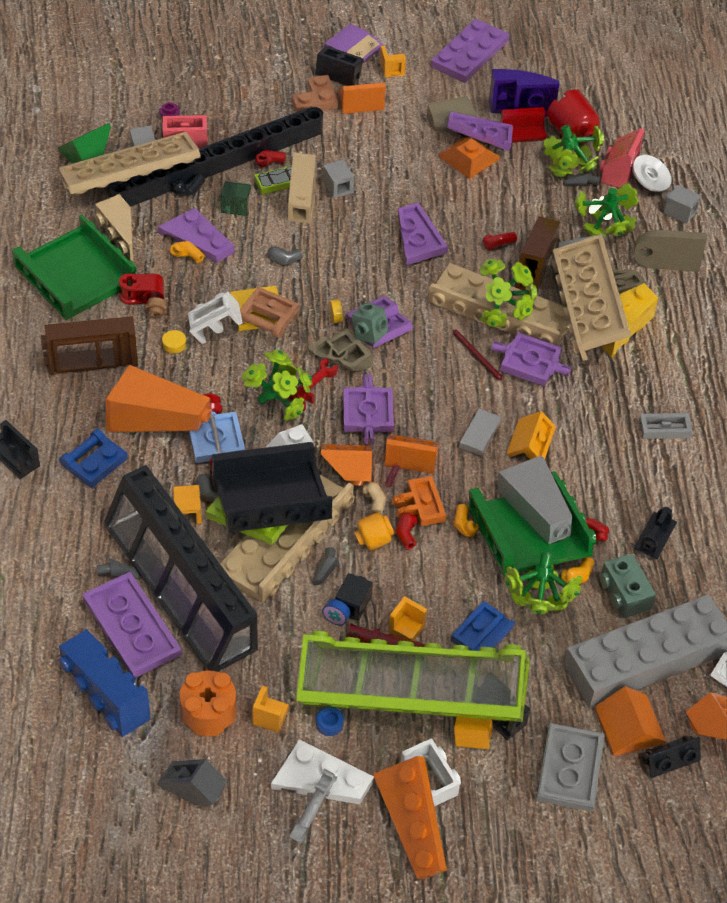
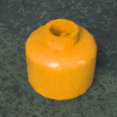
M378 512L360 519L357 523L359 530L354 532L360 546L365 544L369 550H375L390 543L392 540L391 535L395 534L387 515L382 516Z

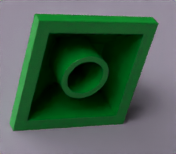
M107 123L58 147V150L72 164L104 154L111 126Z

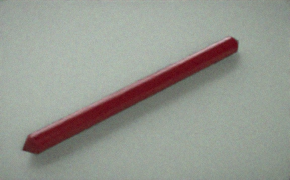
M457 329L453 330V334L497 380H502V375Z

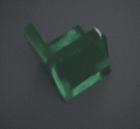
M225 181L220 196L221 213L247 216L251 185Z

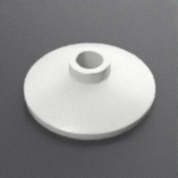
M640 155L634 160L632 166L633 173L641 185L654 192H663L671 185V175L667 167L660 160L650 155Z

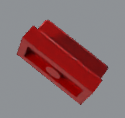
M544 107L502 110L500 122L513 125L512 143L544 141L547 137L544 129Z

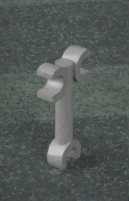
M326 769L323 770L321 779L314 787L316 790L302 817L291 832L290 838L302 844L325 796H329L332 785L337 781L338 777L334 773Z

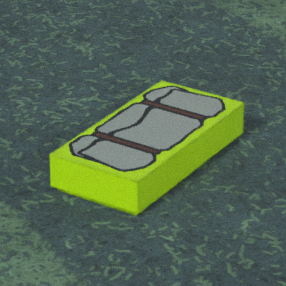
M292 166L254 174V181L261 194L290 188Z

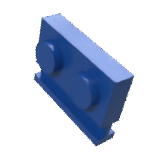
M483 601L451 635V642L456 645L468 646L470 651H479L480 647L496 648L514 628L515 621L512 619L508 620L503 613Z

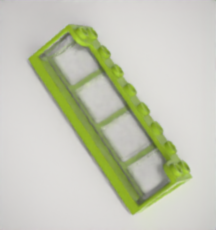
M312 631V635L303 634L296 701L302 705L523 722L530 658L526 650H521L520 645L505 644L504 649H499L498 652H496V648L480 647L479 651H470L469 647L464 645H452V649H442L441 645L436 643H425V647H414V643L408 641H398V645H387L386 640L371 639V643H360V639L345 637L344 641H335L334 637L328 636V632Z

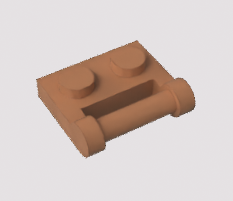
M257 287L240 309L242 322H248L271 332L274 337L281 338L285 328L299 311V304ZM251 312H257L278 322L274 324L251 314Z

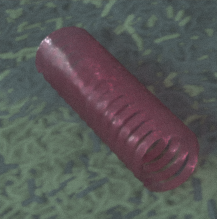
M398 464L393 465L386 479L385 485H389L387 487H391L400 469Z

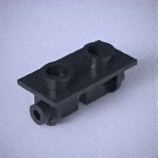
M663 507L657 513L653 512L634 547L635 550L655 559L659 558L677 524V521L672 519V510L669 507Z
M685 735L680 739L667 743L668 748L660 745L652 749H646L645 753L641 754L643 763L645 765L649 764L650 777L654 778L700 761V738Z

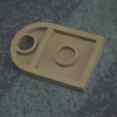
M648 231L636 239L634 243V257L640 265L646 268L699 272L707 235L701 232ZM643 247L651 248L649 250H641Z

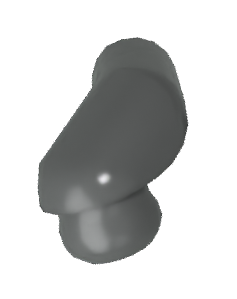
M275 246L269 248L267 252L268 257L272 261L282 266L303 258L300 249L287 252Z
M200 474L195 481V485H199L200 498L213 503L218 497L217 491L212 488L211 481L213 479L209 474Z

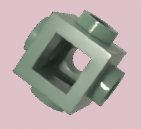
M364 303L352 314L356 339L376 344L388 332V321L384 307Z

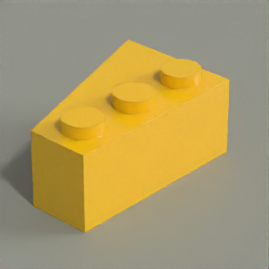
M645 283L620 294L631 336L634 333H638L655 315L658 297ZM630 337L602 345L601 347L612 358L622 345L625 346L629 342Z

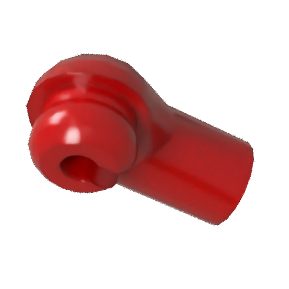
M515 232L495 236L488 234L484 236L482 242L486 249L494 250L504 245L516 243L517 235Z

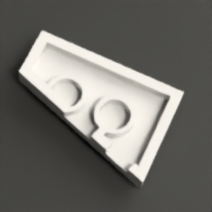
M299 739L272 781L271 789L281 791L284 788L295 790L297 794H314L316 790L314 787L321 779L323 770L326 769L338 777L330 789L329 796H325L326 799L360 805L374 782V776Z

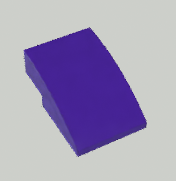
M492 69L488 101L490 112L502 113V110L544 107L545 117H548L546 115L548 107L558 98L560 82L551 77L528 71Z

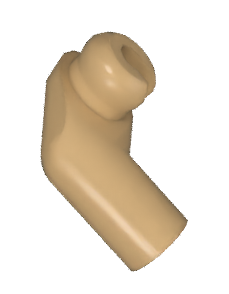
M369 482V484H365L362 492L365 494V497H371L373 500L370 514L372 515L377 512L383 514L387 500L386 495L378 483Z

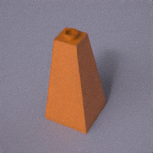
M131 365L127 367L105 399L106 430L109 432L198 431L203 423L209 421L212 414L209 397Z

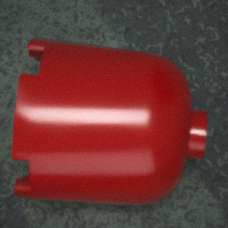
M579 89L564 92L565 97L559 101L555 99L551 103L546 115L562 137L561 127L565 125L570 126L572 134H576V137H592L594 126H598L599 129L600 118Z

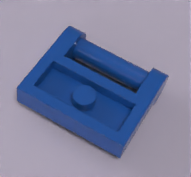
M96 428L90 433L88 439L69 454H63L59 461L65 469L90 488H93L128 459V455L125 450L108 439L100 429ZM96 444L100 446L79 464L75 462Z

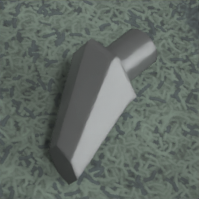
M590 171L567 177L564 186L586 187L587 183L598 186L600 177L590 175Z
M328 547L325 549V557L319 560L312 581L313 585L323 583L339 564L338 559L335 557L336 550L334 548Z
M109 559L110 563L97 565L98 576L112 574V578H117L131 572L135 579H139L136 569L113 559Z

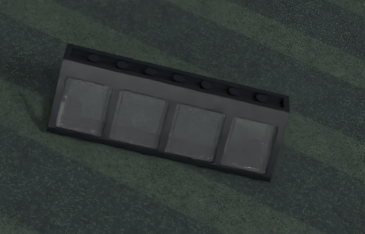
M144 465L123 475L104 520V525L208 671L218 672L257 651L258 625L256 611L148 466Z

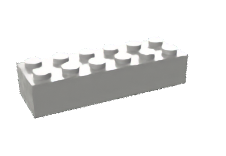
M708 594L568 647L564 667L588 707L592 708L624 686L638 690L722 657L727 652V621Z

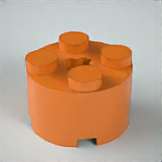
M201 671L188 674L179 694L183 723L191 728L192 732L200 736H216L221 734L225 728L233 724L237 713L236 689L230 676L216 671Z

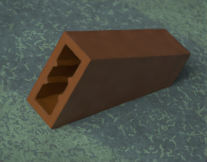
M538 216L525 243L519 261L523 266L529 268L533 278V285L536 286L537 291H539L552 255L560 226V221ZM515 283V288L526 290L522 283Z

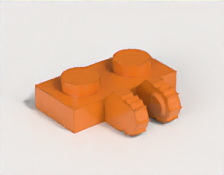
M432 476L408 480L407 487L409 492L396 495L392 499L393 505L397 508L400 507L396 512L398 518L408 512L415 516L417 515L421 526L446 522V513Z

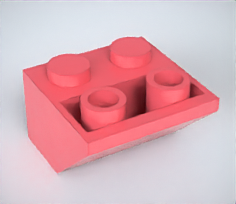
M207 115L163 116V138L187 132L198 149L207 146Z

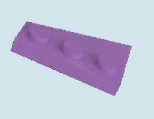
M450 111L447 128L510 151L513 125Z
M419 203L398 208V220L406 265L448 252L447 244Z
M196 208L158 226L159 234L163 236L169 235L175 239V242L190 241L205 254V257L215 262L235 253V246Z

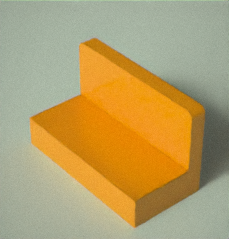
M542 411L520 418L506 454L512 457L525 453L529 459L542 456L545 459L556 426Z

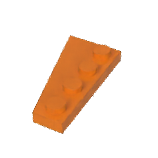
M416 756L374 773L373 776L416 878L426 879L447 871L425 757Z

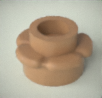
M150 298L144 309L148 311L149 316L160 318L162 315L167 314V302L161 298Z

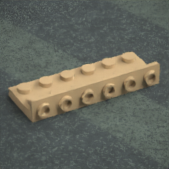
M183 132L59 167L64 188L68 189L70 194H82L88 189L95 187L103 188L112 182H124L133 176H144L154 170L169 169L175 164L193 162L196 158H200V152L188 133Z
M602 234L553 249L555 259L551 260L554 272H559L558 275H555L559 289L563 288L559 293L563 305L567 304L563 309L567 321L571 320V323H568L570 335L576 338L572 340L575 353H580L583 361L588 360L586 350L631 337Z
M449 263L437 283H431L429 286L428 302L482 322L480 318L483 315V311L494 309L495 301L489 302L485 297L488 292L486 285L492 283L493 279ZM511 286L510 291H520V289ZM523 295L512 296L511 299L515 301L521 300ZM539 296L534 300L531 315L525 317L522 321L513 316V310L516 306L506 301L499 306V310L507 316L505 326L495 328L513 335L521 333L559 346L569 329L568 323H571V320L567 321L563 307L566 306Z
M320 475L327 497L332 496V519L290 524L273 545L246 535L220 563L240 590L263 603L269 595L273 596L284 578L291 576L295 565L308 556L310 548L315 542L319 543L322 540L330 525L334 526L337 523L342 511L351 507L355 498L353 496L354 485L348 483L343 488Z

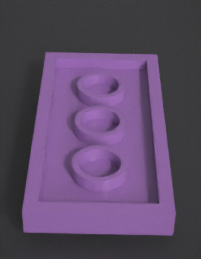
M475 18L431 60V67L466 83L509 41L510 34Z
M131 572L82 594L83 601L126 669L135 678L182 655L180 646Z

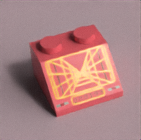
M640 128L616 139L613 147H608L605 157L607 160H602L599 172L602 173V183L619 188L623 184L629 183L633 174L632 166L634 160L640 155L645 129Z

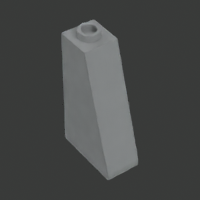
M542 456L535 457L498 473V492L548 544L571 535L572 515Z

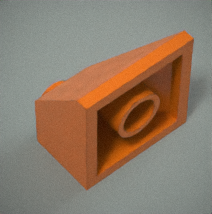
M470 136L462 138L439 153L441 159L469 179L500 160L498 154Z
M321 444V455L345 481H350L352 485L359 486L365 485L366 481H371V445Z
M710 692L686 711L691 720L689 724L698 735L727 741V697Z

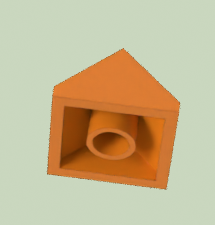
M383 82L341 87L337 90V95L342 113L384 110L386 84Z
M391 434L386 442L385 466L434 474L440 442Z
M624 686L595 706V712L613 756L666 744L665 737L646 694Z

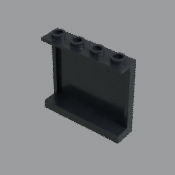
M313 442L212 454V475L228 533L332 519V496L327 497L314 460L315 448Z

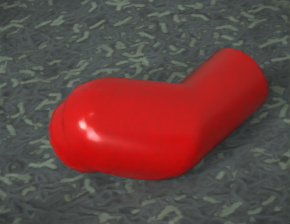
M264 150L255 157V163L260 167H265L273 162L285 163L286 161L285 152Z
M408 512L399 517L395 529L396 535L406 550L412 549L417 544L410 533L411 528L415 527L414 524H417V517Z
M586 518V524L589 529H593L595 532L596 541L606 542L608 540V533H610L608 526L597 519Z

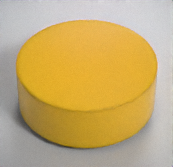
M329 300V312L332 323H341L343 321V312L340 300Z
M178 330L166 332L162 337L164 350L169 353L182 352L186 348L185 334Z

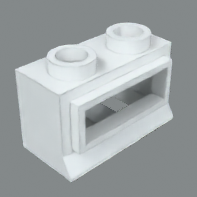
M229 292L217 294L215 299L205 304L196 305L194 310L188 312L189 332L201 344L206 343L203 328L209 326L215 333L223 332V325L220 319L229 315L238 325L242 324L239 302Z
M432 738L402 751L401 762L416 756L425 757V761H428L441 782L442 788L436 791L431 790L434 807L458 796L461 785L460 777L455 769L451 770L447 764L444 750L440 746L437 747Z

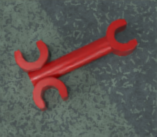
M323 359L320 362V369L312 375L313 385L309 386V388H313L325 377L331 378L336 376L338 365L327 368L329 359ZM303 384L298 388L296 386V394L288 397L292 401L295 398L299 399L302 397L304 401L314 403V394L311 392L306 393ZM303 402V404H304V409H303V411H305V410H306V403Z

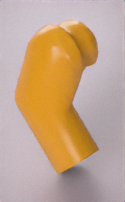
M190 241L177 242L170 246V253L173 256H190L196 263H200L205 258V254Z
M459 504L456 507L454 527L463 536L473 537L478 532L479 526L477 523L473 525V520H467L469 507L465 504Z
M589 557L583 558L579 567L564 569L561 573V579L569 583L573 577L581 576L582 581L580 584L586 583L594 567V560Z

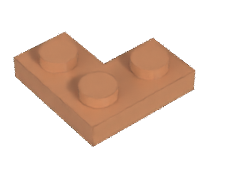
M328 75L308 78L310 92L292 94V102L296 112L309 107H318L322 111L338 109V99Z

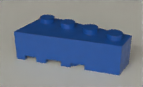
M87 629L59 645L61 657L58 661L62 669L66 673L71 672L78 689L81 692L84 690L87 692L90 703L96 711L101 710L103 712L105 721L111 730L114 731L116 729L124 737L151 720L148 690L143 685L137 687L134 682L136 681L135 677L129 671L123 673L119 661L114 656L108 659L106 648Z

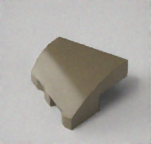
M468 96L435 102L427 106V119L434 131L458 133L447 128L450 111L477 117Z
M347 328L331 339L324 336L308 346L310 353L324 359L327 358L329 361L352 371L365 370L374 365L372 355L359 339L356 340Z

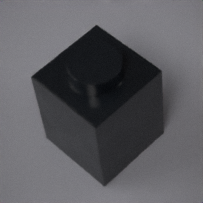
M350 573L347 574L335 599L342 601L348 606L351 613L349 618L359 621L372 597L373 582L368 581L362 576H355Z

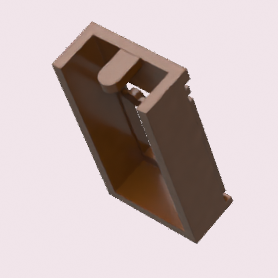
M133 316L45 325V335H41L42 350H47L43 352L44 365L50 367L51 375H54V372L64 373L123 367L126 365L138 367ZM112 341L113 348L100 349L99 342ZM95 342L96 350L58 353L57 346Z

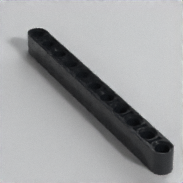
M318 107L306 108L199 148L200 158H196L193 162L175 164L169 169L154 170L144 176H133L124 182H112L109 185L110 198L120 194L131 207L173 191V183L177 180H182L184 184H188L196 174H200L205 179L255 160L256 155L264 150L279 151L318 136L323 132V111Z

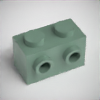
M629 554L604 562L600 574L601 585L604 589L608 590L614 608L616 610L619 609L623 618L651 610L656 593L634 555Z

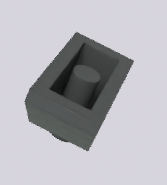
M206 759L172 761L157 784L161 788L194 805H212L221 797L222 790L228 781Z

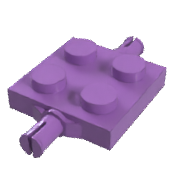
M517 333L515 339L509 345L497 341L493 343L492 350L505 354L500 371L546 386L554 372L569 376L571 372V366L558 363L562 347L521 333Z
M367 374L362 376L363 386L343 388L344 432H364V443L368 445L370 437V445L375 442L374 432H393L394 430L392 388L373 386L372 375L368 374L367 381Z

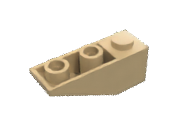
M293 152L288 221L308 224L311 222L315 207L316 155Z
M118 194L95 204L96 214L94 217L97 225L104 228L108 238L117 244L122 254H125L129 260L133 261L131 207Z

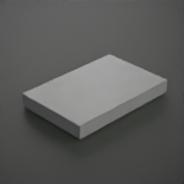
M549 723L536 801L593 812L605 734Z

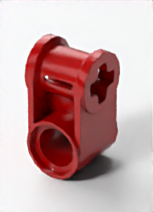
M129 273L122 275L119 279V286L121 287L119 298L124 304H147L150 298H161L164 300V280L159 274Z

